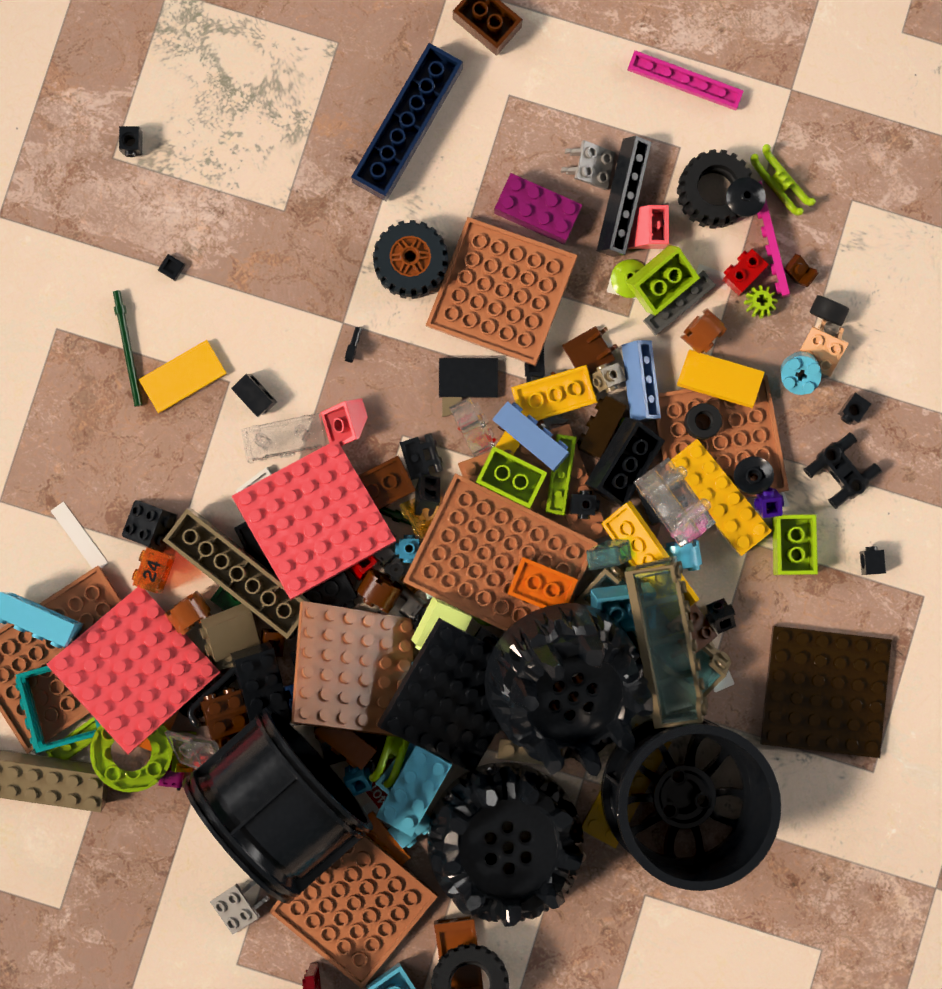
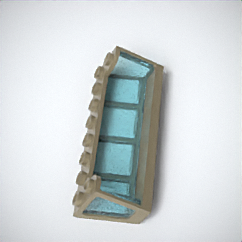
M671 556L627 567L624 573L644 677L648 680V689L653 696L652 719L654 729L703 723L704 716L707 715L708 701L707 697H703L702 690H705L703 678L699 677L698 672L701 671L700 659H696L695 651H698L696 639H692L691 632H694L693 621L688 618L690 604L688 600L685 601L684 593H687L686 583L681 581V573H683L682 562L678 561L677 556Z

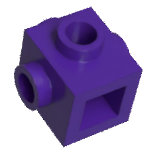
M769 487L763 493L756 494L757 498L754 499V507L763 518L783 515L784 498L776 489Z

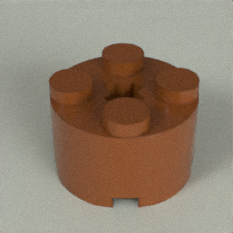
M708 308L702 311L704 315L701 318L697 316L684 331L685 335L680 337L697 353H703L704 351L707 353L714 345L712 341L716 337L720 338L727 330L724 327L725 324Z
M195 591L164 614L175 630L184 635L195 626L194 623L196 621L200 624L201 619L209 617L211 609L200 593Z

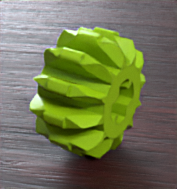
M759 285L757 289L752 287L750 289L751 293H746L745 297L749 300H745L744 305H749L746 312L752 310V317H755L757 313L760 319L764 317V314L769 317L771 311L776 310V306L773 304H776L778 299L772 298L776 293H769L770 287L767 286L763 290V286ZM759 298L765 302L762 306L760 302H757Z

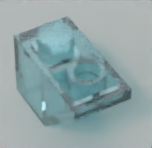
M609 539L586 551L589 570L621 565L632 559L629 540Z

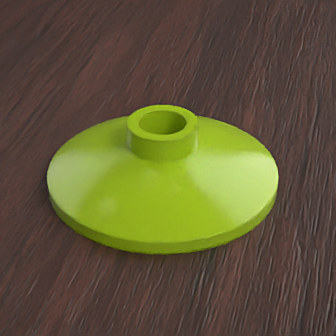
M628 259L621 261L614 267L611 273V285L617 294L625 298H636L625 282L628 280L627 276L629 274L634 275L644 267L641 262Z

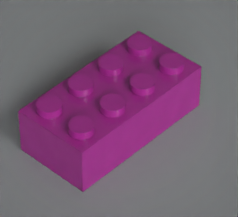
M510 173L494 208V214L565 245L580 213L582 204Z

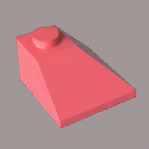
M362 398L344 401L320 412L329 443L338 440L340 446L359 439L368 418Z

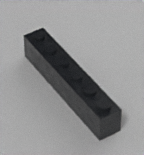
M632 136L622 140L596 250L611 257L626 254L652 143L641 137Z

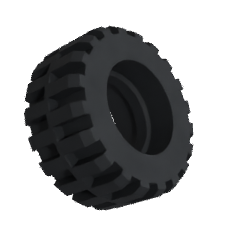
M716 149L709 150L708 153L702 152L696 158H692L683 170L677 187L678 203L683 206V213L690 215L689 220L693 223L696 220L700 222L699 226L705 227V225H710V229H716L717 226L721 228L727 227L729 223L733 224L741 217L734 214L727 204L712 205L706 202L698 191L700 178L710 173L724 176L731 184L739 178H751V169H746V162L743 159L741 161L737 160L736 157L738 155L732 153L730 156L727 154V150L722 149L720 153L716 152ZM745 192L744 197L748 199L750 194Z
M472 943L470 945L461 944L454 949L448 950L438 960L439 962L435 966L431 978L432 989H451L452 977L459 968L465 965H476L486 972L490 982L489 989H509V976L503 961L500 960L494 951L487 949L483 945L479 946Z

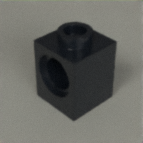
M119 126L120 152L126 157L131 158L142 155L143 132L140 127ZM135 139V143L132 146L126 145L128 140Z
M855 392L850 395L838 415L841 416V420L846 424L855 425L862 419L871 403ZM850 406L857 408V415L850 413Z
M877 546L865 547L866 551H860L861 575L886 573L884 550H878Z

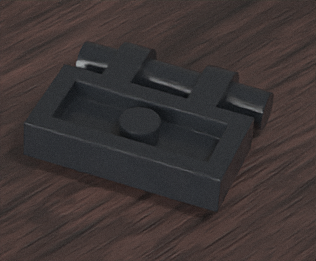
M432 433L424 435L426 443L420 444L419 437L399 442L411 481L420 478L421 473L430 475L428 469L430 466H434L436 473L443 471L441 465L443 461L438 455L436 449L437 442L433 439ZM423 450H429L431 460H425Z

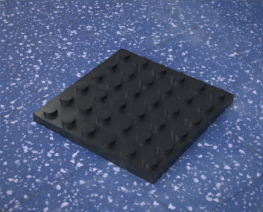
M439 618L381 716L377 726L471 772L474 771L500 728L488 705L484 684L485 670L494 646Z

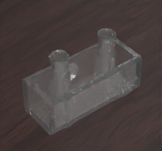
M319 413L302 415L301 417L262 425H253L252 427L241 429L246 459L250 464L266 462L276 458L293 457L295 454L314 452L327 445L322 418Z
M668 457L633 483L670 532V536L675 539L681 548L703 534L716 522L708 512L711 508L710 502L704 498L699 500L684 479L687 476V470L683 466L675 467Z

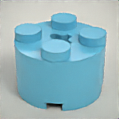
M795 352L785 358L781 365L782 383L791 393L797 395L810 394L820 384L822 376L820 365L817 359L808 352ZM801 370H804V374H802L801 376H798V374L796 373H800Z
M693 539L694 543H688V540L666 543L665 551L670 557L677 556L678 561L682 562L683 569H688V571L700 569L702 558L698 539Z

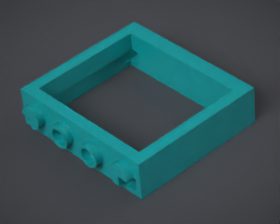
M48 666L16 674L15 687L21 694L20 706L22 710H25L27 717L25 718V725L30 730L32 736L30 744L33 745L36 753L92 738L96 730L45 744L28 678L51 672ZM95 719L96 727H97V729H98V727L100 726V724H99L98 721Z

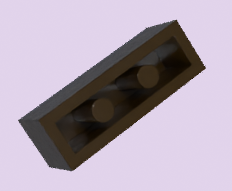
M607 395L604 399L600 398L595 406V409L598 410L595 417L591 415L586 424L589 427L586 434L582 433L577 441L580 445L578 450L599 460L627 405Z

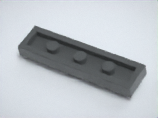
M704 270L698 274L700 279L656 316L650 314L643 320L655 336L716 286Z

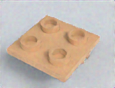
M822 319L818 328L812 326L800 351L812 354L820 365L821 373L830 377L849 343L842 340L844 332L842 327L839 328V332L835 337L823 332L827 320Z

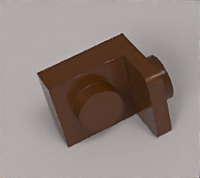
M795 254L784 268L795 283L805 287H809L819 274L817 269L809 267L801 255Z

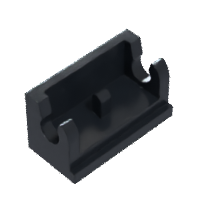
M251 373L245 374L231 388L257 417L264 415L277 403L274 397Z
M421 473L415 491L414 515L420 516L422 510L428 508V516L430 517L434 514L436 506L440 504V477Z

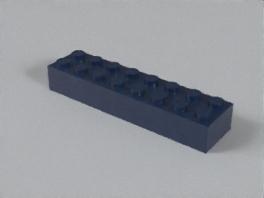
M428 43L352 174V183L387 202L463 70V61Z

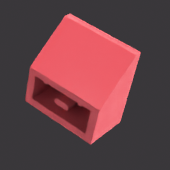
M669 205L637 207L627 249H665L669 245Z

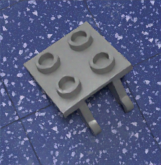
M585 140L582 141L581 148L565 149V154L570 153V156H580L578 167H562L561 173L566 172L567 175H575L574 179L608 190L615 152Z
M254 880L242 889L238 884H235L210 901L232 935L257 920L260 915L256 909L270 899L267 895L253 906L250 905L243 894L257 884Z

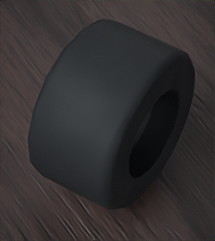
M820 295L816 296L810 309L812 315L838 326L843 325L849 312L848 307Z
M700 403L693 406L687 412L684 419L686 431L698 440H707L713 437L722 425V416L719 410L708 403ZM700 414H705L710 418V426L706 429H700L696 425V417Z

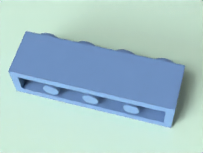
M636 340L621 345L630 418L639 422L661 419L652 341Z
M507 401L492 420L555 472L570 454L567 451L569 447L561 440L558 442L551 438L553 434L545 427L541 430L536 425L538 421L531 415L527 417L521 413L523 409L518 404L513 402L511 405Z

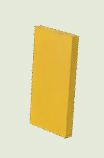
M205 340L143 376L139 381L155 409L160 414L227 375L209 342Z
M689 350L677 386L753 409L765 372Z
M587 365L511 387L515 403L523 409L521 413L526 417L531 415L537 421L598 403Z

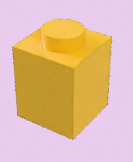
M505 431L495 447L503 451L511 450L512 452L509 454L514 455L520 443Z

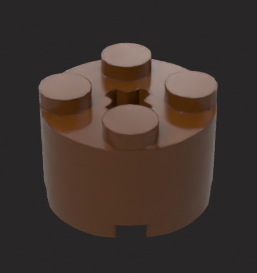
M369 569L356 593L364 598L363 602L371 607L376 605L380 610L389 614L404 588L397 581L392 582L388 575L375 569Z

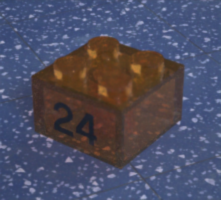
M146 547V550H142L139 557L141 562L139 569H135L133 573V585L153 593H163L176 556Z

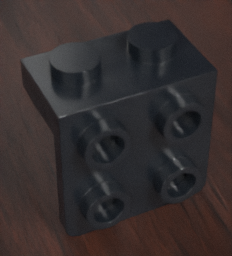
M135 500L122 536L164 552L167 543L163 539L175 525L178 515Z

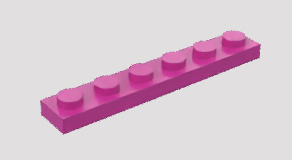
M635 50L627 71L735 111L744 92L741 89Z
M765 200V204L757 213L758 219L763 220L764 226H761L763 238L767 237L769 245H765L767 256H772L773 263L770 264L772 275L777 276L778 282L775 283L776 292L781 294L782 298L790 297V292L767 201Z

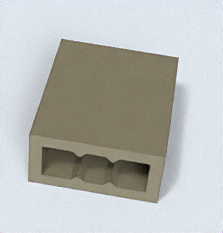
M243 604L200 620L202 628L199 629L203 640L206 639L207 642L204 645L205 651L208 656L213 657L215 662L231 656L230 653L260 644L252 611Z

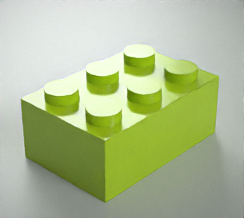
M669 245L625 283L645 311L656 316L700 277L681 249Z
M493 446L475 483L530 509L547 472Z
M782 515L772 517L773 575L818 574L816 515Z

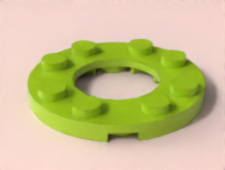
M100 725L90 745V759L96 775L109 787L122 792H139L152 787L164 776L172 760L173 746L168 730L162 725L147 738L150 741L152 751L151 757L144 767L135 771H125L113 762L111 748L115 740Z

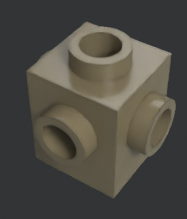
M619 362L610 366L607 363L597 367V372L591 375L598 393L605 390L607 393L618 389L617 386L626 381Z

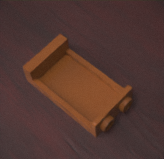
M474 916L434 921L439 959L448 950L454 949L458 945H470V943L478 945ZM465 965L459 968L452 977L451 989H484L481 968L476 965Z

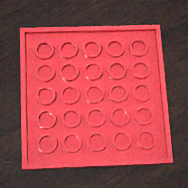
M338 440L325 445L232 495L233 501L290 600L396 542L394 535Z
M141 585L46 664L128 755L221 673L186 634L182 635L181 632L178 633L165 616V611Z

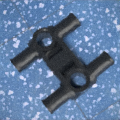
M850 432L837 443L832 442L817 454L816 460L803 469L810 478H813L823 468L828 470L841 487L838 493L828 499L835 509L848 499H854L869 487V482L882 473L881 468L876 463H873L863 473H859L844 452L857 442L855 436ZM828 450L834 453L833 460L827 458L826 453ZM853 481L859 484L858 491L852 489L851 484Z

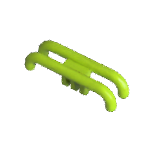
M765 144L762 148L763 155L776 170V173L771 177L760 164L757 154H752L750 158L753 168L791 213L796 216L802 215L804 212L803 208H798L784 192L791 188L796 196L807 206H813L816 200L809 198L773 156L770 151V145Z
M387 736L377 767L373 774L369 776V780L371 782L377 781L385 769L387 760L396 757L390 776L383 783L385 788L393 786L400 773L410 742L400 737Z

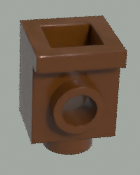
M262 628L261 644L273 640L274 644L272 646L276 659L277 656L283 657L285 637L275 629Z

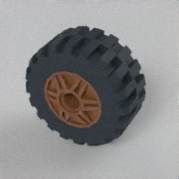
M410 220V223L400 221L396 226L392 224L388 227L387 232L383 231L381 233L379 241H376L374 246L373 262L377 278L381 281L382 286L385 289H389L393 295L398 294L401 298L405 299L406 297L417 299V296L423 295L424 297L429 295L428 292L431 290L434 292L438 288L439 283L443 282L448 269L447 247L442 236L437 234L436 229L427 227V223L421 222L418 224L416 220ZM410 257L415 258L412 262L407 261Z

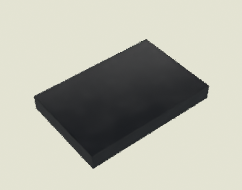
M439 358V398H498V358Z

